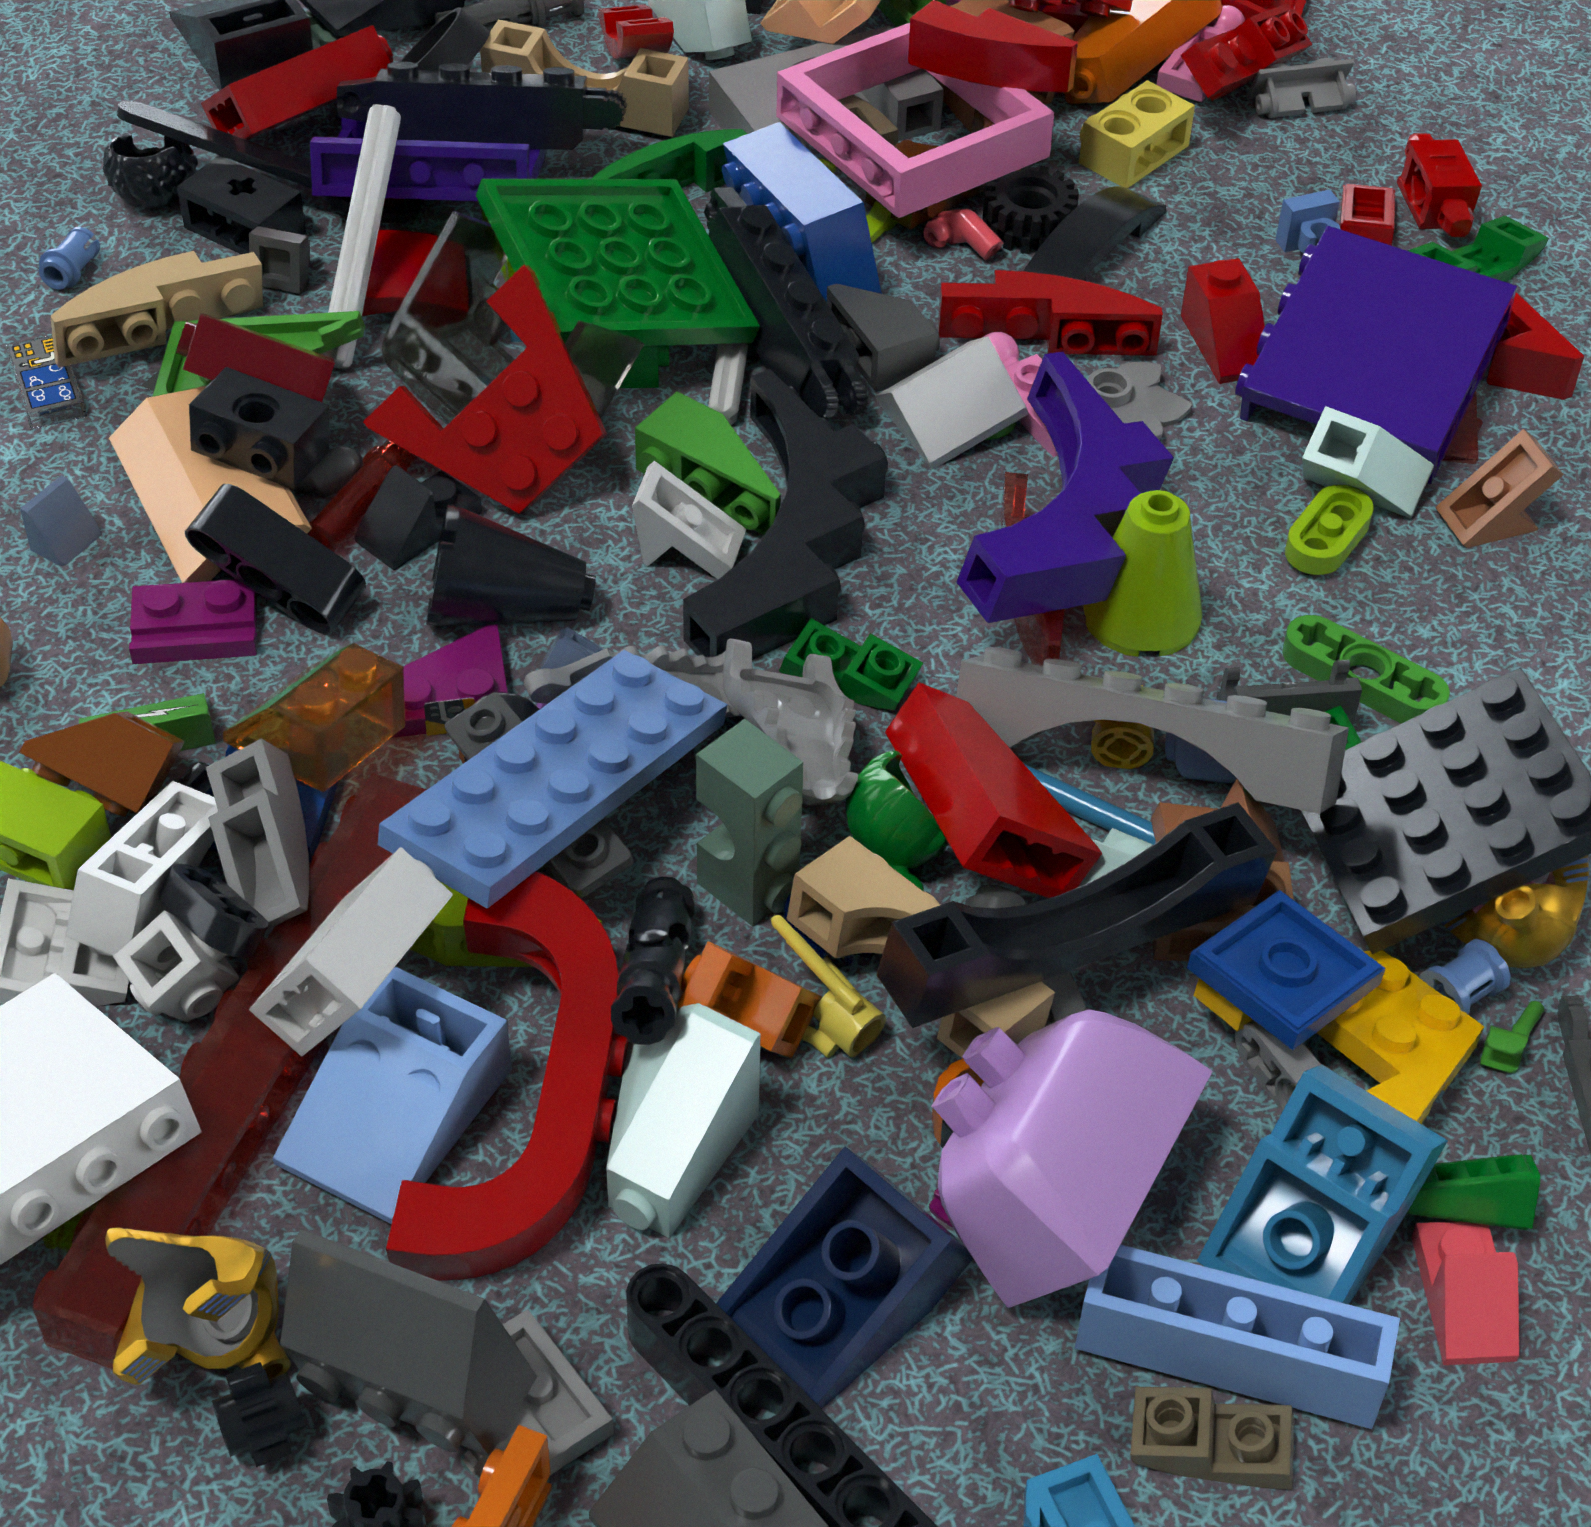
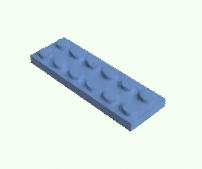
M623 650L379 823L377 845L392 854L402 847L414 859L426 864L434 872L437 880L488 909L723 726L728 704L703 692L696 685L686 683L650 664L645 658Z

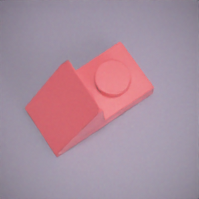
M1463 1221L1416 1223L1411 1238L1443 1365L1517 1362L1519 1357V1296L1516 1254L1514 1252H1496L1489 1225Z

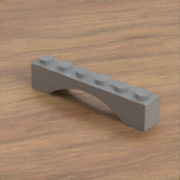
M987 647L983 655L961 661L956 697L968 701L1009 748L1066 723L1102 719L1140 723L1172 733L1208 753L1230 771L1256 801L1321 814L1336 804L1349 727L1330 724L1331 715L1326 712L1306 708H1292L1289 716L1266 711L1267 702L1253 697L1231 695L1228 696L1227 703L1204 699V689L1193 685L1167 683L1165 684V690L1141 686L1142 677L1132 673L1105 671L1103 678L1081 674L1082 665L1072 661L1045 659L1043 666L1021 662V652L1006 648Z

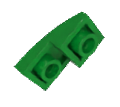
M811 618L785 655L779 672L803 677L804 662L809 654L829 656L832 662L835 681L846 697L854 700V703L895 710L919 673L923 662L871 633L863 645L860 646Z

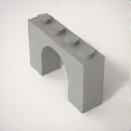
M885 26L842 37L834 44L822 42L709 71V113L722 130L743 129L748 134L780 122L806 147V141L776 117L777 72L886 32L892 28ZM921 68L854 94L879 110L898 128V141L941 130L944 89L925 69Z

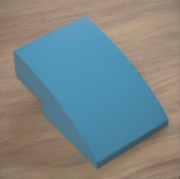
M1322 1064L1306 1070L1299 1079L1273 1131L1259 1141L1197 1262L1208 1268L1350 1304L1408 1212L1448 1140Z

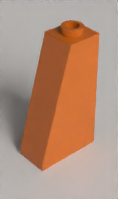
M1133 0L1130 12L1110 10L1108 18L1090 15L1072 38V40L1078 42L1074 86L1069 92H1064L1066 102L1070 104L1112 102L1172 54L1174 50L1182 46L1218 17L1223 9L1221 0Z

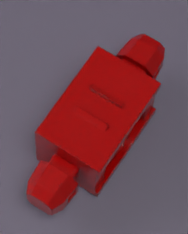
M1413 133L1409 136L1406 145V161L1401 176H1398L1397 184L1419 229H1443L1450 237H1465L1470 233L1473 224V212L1482 185L1458 139L1434 140L1428 133Z

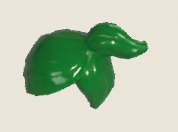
M888 751L874 757L858 774V780L852 794L846 798L845 803L848 826L856 841L872 853L881 856L889 866L924 891L921 881L911 875L909 870L922 866L940 856L949 843L933 815L914 795L907 779L902 773L899 764L903 755L899 751Z

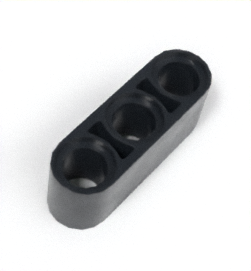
M222 484L185 530V537L188 542L202 556L305 627L323 635H330L334 632L366 589L364 577L349 562L243 489L231 484Z

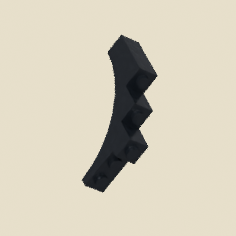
M771 369L751 376L750 418L768 439L785 474L786 495L772 526L752 552L720 579L683 599V640L697 656L715 657L726 651L727 640L731 638L750 642L752 645V660L796 640L811 618L824 626L836 621L838 594L841 591V584L835 569L861 558L862 532L865 529V521L860 508L884 498L888 461L882 447L877 442L867 438L854 424L834 432L830 423L825 418L816 415L801 400L798 392L792 386H787Z

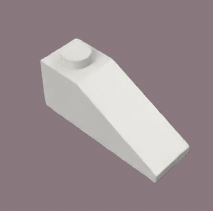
M175 781L170 782L78 869L65 937L90 946L100 954L114 956L164 910L170 912L159 901V894L173 865L187 864L198 867L213 843L214 836L208 817L218 812L215 798Z

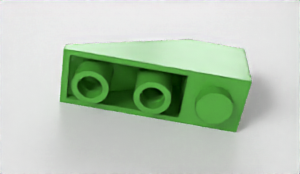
M675 392L635 427L636 470L645 475L647 467L653 461H656L746 529L755 530L765 535L772 526L781 506V494L722 413L679 392Z

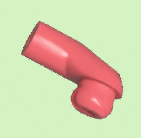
M967 208L942 211L937 217L927 222L923 230L925 240L932 247L942 248L946 243L952 245L967 242L983 260H987L995 255L1003 245V241L974 211Z

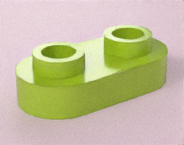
M1331 485L1322 489L1289 529L1285 547V556L1288 562L1299 571L1312 575H1324L1336 571L1369 530L1374 510L1371 498L1362 490L1349 485Z

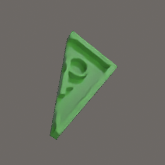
M360 311L221 319L319 354L363 337L366 327ZM190 320L189 322L197 324L198 320ZM174 321L152 397L208 386L212 381L183 370L186 357L176 354L186 321Z

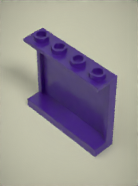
M341 118L342 130L337 138H312L310 141L312 196L352 197L366 122ZM397 140L385 198L478 201L476 194L481 179H537L546 156V149H529V144Z
M1327 225L1317 246L1309 244L1305 249L1299 266L1298 275H1300L1297 284L1288 283L1285 287L1278 306V315L1280 316L1276 324L1267 323L1264 327L1257 346V355L1259 356L1255 364L1246 363L1240 373L1235 389V395L1242 397L1240 419L1248 422L1258 404L1317 425L1325 406L1382 427L1434 464V468L1427 483L1432 484L1490 363L1495 347L1500 342L1509 323L1517 286Z

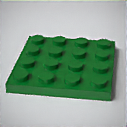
M481 179L476 197L514 272L523 265L530 266L535 272L540 283L541 293L550 312H553L561 330L560 335L566 348L753 343L760 325L677 179Z

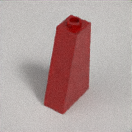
M371 25L231 83L203 101L201 105L212 128L245 140H250L337 101V86L340 81L376 77L380 69H387V64L393 62V54L385 38L378 35L374 25Z
M920 682L916 685L885 733L895 751H899L903 755L901 758L903 765L962 867L1046 898L1055 897L1077 888L1102 855L1098 846L968 701Z

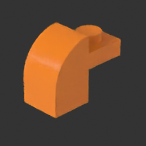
M708 941L702 954L696 956L691 961L683 975L681 987L683 993L677 1003V1007L681 1008L682 1006L700 1003L761 1033V1047L792 1058L822 996Z

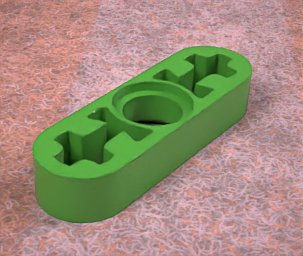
M1303 615L1292 620L1287 627L1282 653L1285 661L1291 667L1317 681L1329 680L1333 663L1336 661L1338 654H1340L1339 660H1350V667L1365 665L1375 669L1380 674L1378 678H1360L1353 674L1350 669L1347 678L1358 677L1362 688L1360 703L1401 724L1423 714L1434 706L1448 702L1450 690L1447 683L1439 675L1327 618L1317 615ZM1391 681H1394L1393 689H1389ZM1419 696L1423 697L1419 702L1415 701Z

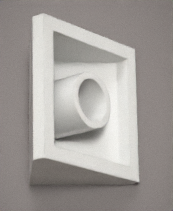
M988 336L967 342L875 395L879 405L931 469L939 467L1028 415L1024 401Z

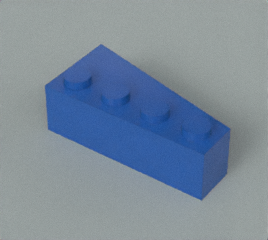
M778 122L723 143L727 164L722 165V174L727 187H732L747 206L766 205L826 302L827 286L834 284L882 294L864 202L789 130Z

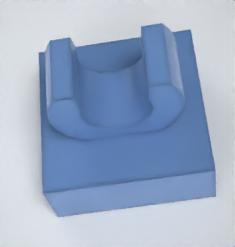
M1331 190L1283 199L1276 242L1284 252L1300 250L1304 253L1309 244L1317 246L1327 225L1341 230L1336 222L1340 201Z

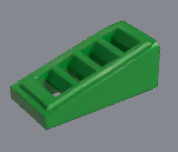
M1522 1154L1437 1163L1432 1168L1406 1214L1520 1230L1532 1229L1540 1187V1173L1532 1155Z

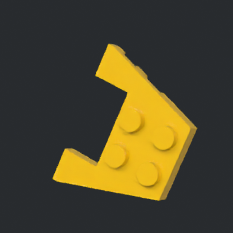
M1384 950L1374 954L1371 951H1363L1386 968L1381 984L1319 1030L1317 1034L1380 1083L1366 1090L1367 1092L1422 1124L1430 1113L1433 1102L1442 1090L1445 1091L1477 1047L1484 1026L1466 1012L1461 1011L1455 1001L1442 995L1411 972L1402 961L1390 956ZM1198 979L1193 996L1236 1031L1244 1029V1025L1253 1020L1203 980Z

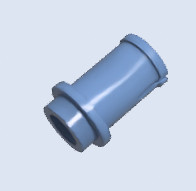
M74 227L56 249H48L41 255L39 275L46 285L53 289L61 290L72 288L79 282L81 277L80 271L100 251L98 239L94 240L84 249L87 241L94 236L90 230L83 227Z

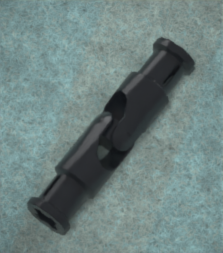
M661 876L649 880L644 889L637 895L636 911L631 919L628 932L629 943L626 947L617 980V997L613 1000L611 1006V1021L615 1031L625 1036L630 1042L638 1045H650L660 1042L674 1026L676 1020V1004L680 998L685 954L689 947L691 936V919L695 913V898L689 887L681 884L673 877ZM663 892L662 898H657L658 893Z

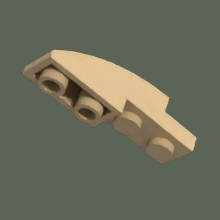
M190 251L155 260L114 275L88 288L51 315L55 362L59 368L166 344V330L173 327L174 321L198 320L201 313L215 318H222L263 307L262 264L254 252L201 263L196 253Z

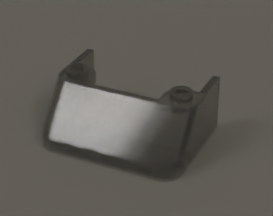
M453 211L389 325L382 343V354L386 365L448 424L515 360L497 344L507 324L486 302L499 289L493 283L506 262L507 256L490 223ZM578 320L565 346L573 364L578 367L601 419L645 344L638 338Z

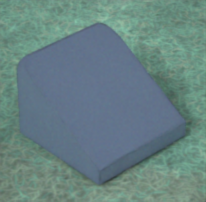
M62 475L20 508L30 550L57 565L64 566L101 535L98 524L70 480Z
M562 627L541 662L539 669L560 668L604 650V648L570 628Z

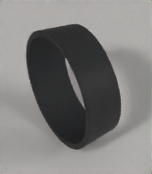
M456 8L439 20L411 48L401 62L417 63L419 70L439 71V66L443 64L458 63L469 65L485 44L490 30L461 8Z

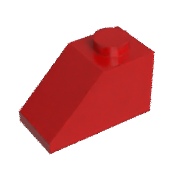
M1240 258L1217 260L1210 263L1188 266L1180 316L1218 383L1238 381L1245 364L1254 365L1259 356L1257 355V346L1265 327L1260 292Z

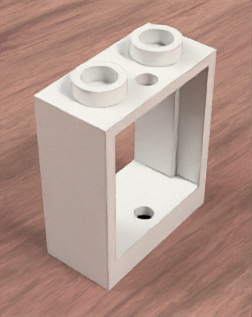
M400 847L338 903L250 1007L249 1011L300 1056L305 1055L364 1006L453 896V893L435 878L434 872L426 864L414 859Z

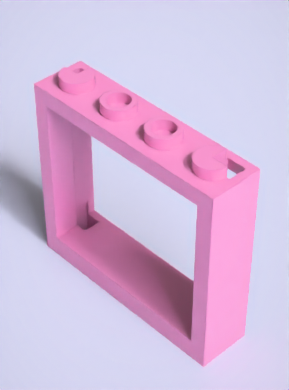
M910 23L777 72L776 117L898 218L1050 157L1054 112L1024 89L999 88L971 83L926 70L992 121L994 125L911 158L906 157L837 101L921 69L908 64Z

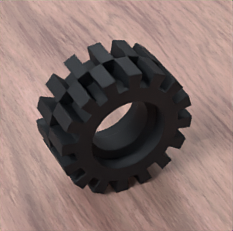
M1031 165L1026 166L1021 171L1017 172L1016 170L986 183L982 220L1001 240H1004V249L1012 251L1016 245L1021 247L1020 253L1029 254L1030 248L1038 250L1060 222L1078 206L1079 192L1078 189H1074L1075 183L1071 179L1064 181V173L1058 170L1050 175L1048 174L1049 167L1040 165L1039 171H1032Z

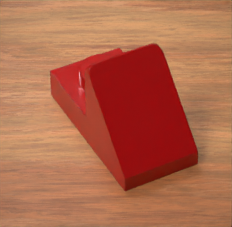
M1516 292L1510 320L1500 342L1495 347L1486 382L1493 386L1565 400L1573 395L1584 355Z

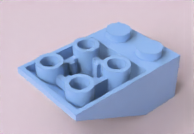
M395 966L364 1006L342 1024L273 1156L274 1164L392 1224L402 1180L425 1183L512 1070L507 1020Z

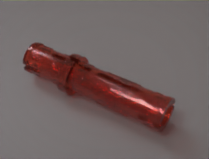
M388 439L381 446L372 447L364 455L363 466L337 492L321 512L309 522L312 529L307 534L335 552L339 544L364 518L388 471L394 465H397L408 473L407 469L418 456Z

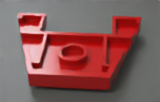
M528 265L521 266L486 301L526 345V349L445 428L438 423L406 386H399L363 421L368 429L518 514L525 513L607 435L578 367L573 364L563 342L553 312H550L541 293L539 280L535 272Z

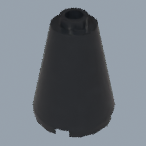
M447 505L446 517L443 519L432 577V588L434 591L432 599L429 598L426 625L442 627L576 621L579 609L586 611L591 609L596 576L586 574V561L464 508Z

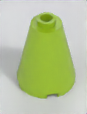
M1154 490L1144 492L1131 500L1113 536L1114 541L1123 550L1126 557L1107 600L1083 605V610L1089 632L1104 646L1128 656L1139 657L1140 651H1159V656H1165L1188 646L1200 630L1203 612L1190 511L1187 504L1179 497L1167 491Z

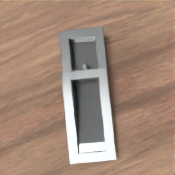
M260 739L206 767L218 812L209 816L208 819L227 885L268 921V930L307 911L309 857L305 824L289 756L279 748Z

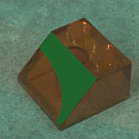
M352 643L303 670L223 731V742L240 750L263 739L288 754L294 778L321 792H325L405 727L404 667Z

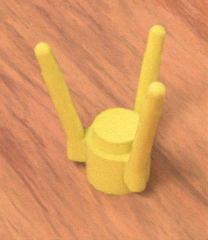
M781 915L773 916L771 919L772 926L829 989L814 1010L813 1015L820 1022L819 1029L808 1026L802 1040L812 1044L827 1058H830L839 1048L850 1057L857 1056L878 1037L885 1025L886 1016L852 986L817 943L797 927L792 928Z

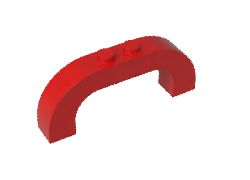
M536 871L488 909L468 898L463 923L468 952L516 959L534 966L551 980L558 990L561 999L532 1135L519 1159L509 1169L494 1179L473 1186L449 1187L402 1180L386 1246L388 1260L392 1264L438 1281L463 1280L496 1273L518 1264L545 1246L564 1227L582 1200L591 1176L598 1141L610 1143L613 1133L617 1102L615 1099H608L607 1093L611 1076L623 1077L629 1040L625 1036L615 1031L611 1021V1006L613 1000L617 997V980L619 975L616 956L603 925L585 902L556 880Z

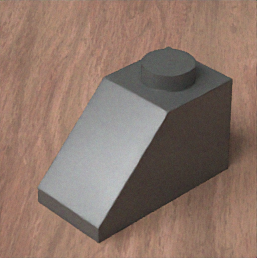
M841 284L827 286V304L860 356L856 368L875 392L888 389L935 361L936 351L940 347L938 330L930 319H926L911 300Z

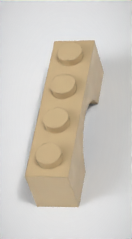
M499 19L491 29L488 39L480 50L482 72L491 73L492 67L501 65L521 67L522 74H543V70L546 68L564 67L573 69L574 76H587V87L607 88L608 91L612 88L614 91L619 90V93H623V97L627 98L626 103L628 104L627 108H625L624 120L620 124L621 127L673 137L689 109L688 57L640 48L632 63L623 70L608 74L593 73L575 66L564 58L551 42L546 29Z
M848 836L795 873L786 920L834 958L857 953L883 954L893 921L937 907L940 904L932 895L919 889L889 866L881 856L872 853L853 837ZM1040 981L942 1017L937 1039L961 1058L973 1039L996 1027H999L1018 1044L1029 1034L1045 1027L1055 992Z

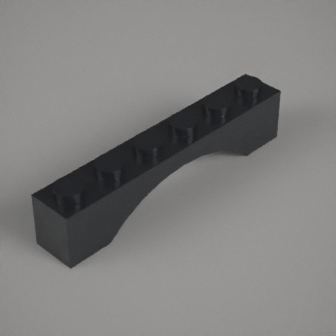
M1239 802L1183 821L1158 842L1125 864L1090 883L1061 895L1027 905L1004 908L971 907L951 901L893 921L876 976L910 1026L915 1028L1253 904L1275 858L1277 849Z

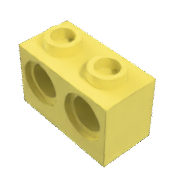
M1148 80L1129 93L1120 96L1117 101L1099 113L1090 116L1084 122L1080 131L1081 149L1079 164L1119 186L1129 188L1189 146L1195 105Z

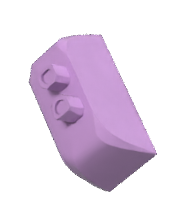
M1085 1010L1071 1014L1029 1034L1018 1044L999 1027L991 1029L973 1039L962 1056L969 1067L984 1081L982 1086L980 1087L968 1073L951 1080L940 1091L931 1107L953 1130L952 1135L942 1149L939 1164L938 1190L942 1206L958 1237L968 1249L1006 1307L1010 1308L1099 1276L1109 1267L1213 1071L1186 1052L1139 1025L1100 1011Z

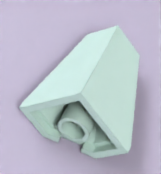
M700 1003L682 1006L678 1010L674 1026L660 1042L650 1045H638L629 1041L606 1167L608 1206L613 1208L615 1214L624 1223L639 1230H645L649 1227L670 1238L759 1115L761 1033Z

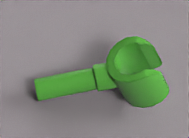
M1531 1001L1517 1022L1512 1026L1511 1031L1491 1025L1483 1047L1480 1065L1515 1074L1527 1045L1529 1033L1544 1013V1006L1538 1001Z

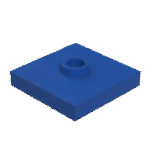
M1281 890L1191 951L1187 965L1188 970L1292 1050L1381 984L1386 969Z

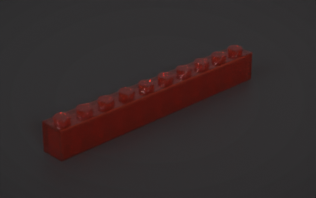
M372 773L358 796L352 795L346 801L339 826L328 842L323 841L319 844L312 857L309 871L307 911L274 926L267 939L262 938L255 955L249 958L247 971L234 990H227L220 999L215 1012L214 1023L201 1043L195 1042L191 1045L183 1059L179 1079L202 1132L104 1196L94 1211H87L79 1220L73 1234L72 1246L57 1270H50L40 1281L32 1308L45 1345L113 1369V1360L115 1359L142 1276L137 1275L135 1270L130 1271L128 1265L123 1266L122 1262H117L115 1257L109 1255L105 1241L108 1229L121 1227L123 1229L128 1228L188 1236H208L326 1040L324 1038L305 1055L300 1056L249 1009L338 903L392 855L391 852L377 845L379 823L427 789Z

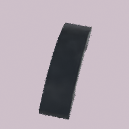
M1122 186L1103 189L1083 201L1060 222L1039 247L1024 271L1086 281V275L1129 234L1140 238L1166 213L1167 206Z

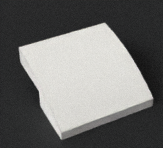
M8 878L0 912V1004H5L54 973L94 1006L125 1002L129 979L114 957L100 954L90 946L65 937L74 890Z

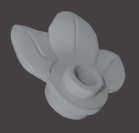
M1128 362L1121 364L1117 369L1102 368L1092 372L1087 380L1123 423L1143 421L1158 439L1162 438L1163 427L1178 423L1190 413L1192 408L1190 401L1158 386L1162 370L1161 365L1157 363Z

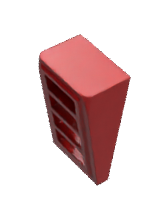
M1356 184L1343 185L1339 221L1341 230L1392 246L1395 219V190L1388 187Z

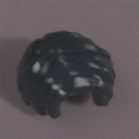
M124 133L121 138L118 136L112 140L110 148L109 146L105 148L103 157V172L108 181V186H111L113 191L130 206L144 207L145 209L162 208L170 203H174L179 198L177 186L196 173L198 166L197 158L189 144L164 136V147H152L142 150L134 145L131 134Z

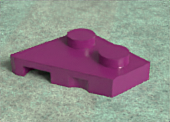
M498 624L487 625L379 678L386 738L427 734L424 704L463 698H474L476 702L483 696L494 692L508 693Z

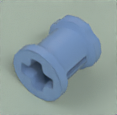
M1473 939L1458 951V957L1443 967L1435 965L1427 968L1420 974L1419 978L1442 995L1455 1001L1461 1011L1469 1014L1471 1005L1485 996L1494 997L1509 987L1511 975L1507 963L1494 946L1484 940Z

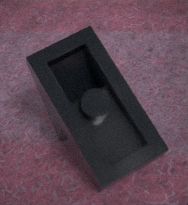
M394 465L388 471L354 534L355 542L394 571L439 542L443 519L446 517L447 505L461 507L480 515L482 513L481 497L442 470L421 483L402 468Z

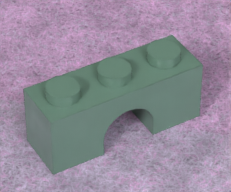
M743 719L696 754V799L715 813L723 822L697 842V884L753 927L771 912L780 913L789 907L794 875L800 870L804 762L749 721Z

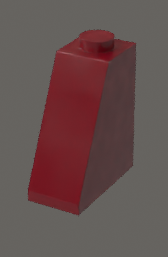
M204 313L200 314L197 324L186 321L176 350V354L186 357L183 370L213 380L225 367L320 402L323 401L335 365V361L331 357Z

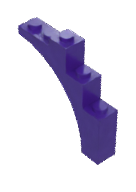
M1064 352L1044 354L1027 400L1046 426L1058 454L1062 478L1061 493L1041 511L1012 526L975 535L956 581L987 623L1106 601L1126 557V554L1114 541L1113 536L1134 497L1144 492L1160 490L1174 459L1143 421L1123 423Z

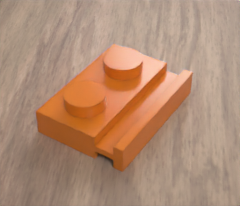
M518 1424L505 1451L496 1448L487 1459L478 1484V1493L481 1496L469 1519L460 1516L452 1527H533L552 1490V1484L547 1483L551 1474L547 1435Z

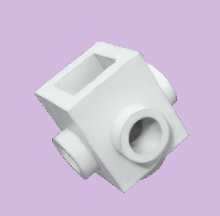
M165 910L113 956L132 983L130 990L133 996L148 1012L155 1016L164 1013L185 1022H189L212 1011L221 1002L223 992L239 979V976L225 958L227 954L207 945L175 915Z

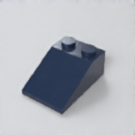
M844 1146L716 1304L822 1409L930 1313L973 1260V1257L959 1239L874 1166Z

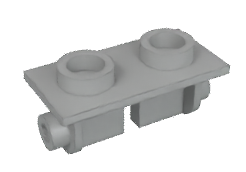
M1323 58L1304 65L1287 66L1282 63L1270 65L1266 69L1258 71L1246 97L1247 99H1255L1257 114H1266L1269 119L1303 114L1305 105L1302 97H1308L1312 113L1345 110L1348 104H1353L1356 100L1355 86L1352 83L1346 84V78L1355 63L1354 59L1335 61L1332 58Z

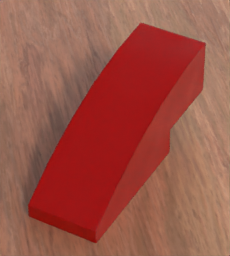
M932 0L910 18L908 64L943 76L999 88H1016L1036 92H1069L1074 86L1078 42L991 8H987L979 16H974Z

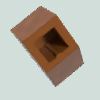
M126 711L112 713L26 740L19 753L36 761L32 771L41 777L64 787H68L70 781L73 780L93 790L92 796L100 803H103L105 810L126 817L129 810L136 813L140 812L147 805L148 799L153 794L159 792L185 741Z

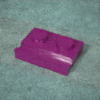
M237 579L132 586L131 642L129 643L132 665L257 656V593Z

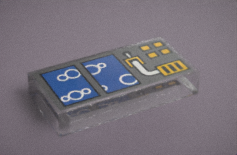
M52 335L5 345L31 430L87 417L84 401L72 365L58 368L55 362Z

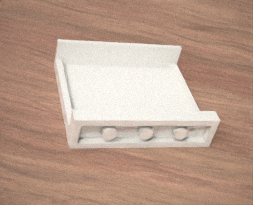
M56 973L0 1006V1265L202 1132L180 1079Z

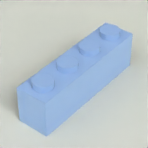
M1120 1245L1109 1267L1099 1276L1089 1279L1074 1349L1280 1405H1292V1408L1372 1429L1389 1385L1400 1318Z

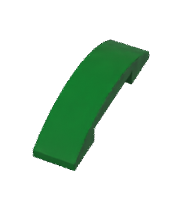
M723 129L692 133L664 140L622 157L598 172L591 179H677L681 188L695 183L707 193L713 190V188L726 184L722 174V165L727 164L723 143L748 133L743 129Z
M1502 216L1482 223L1474 243L1450 251L1434 242H1430L1408 251L1507 282L1540 254L1546 247L1549 238L1507 216Z

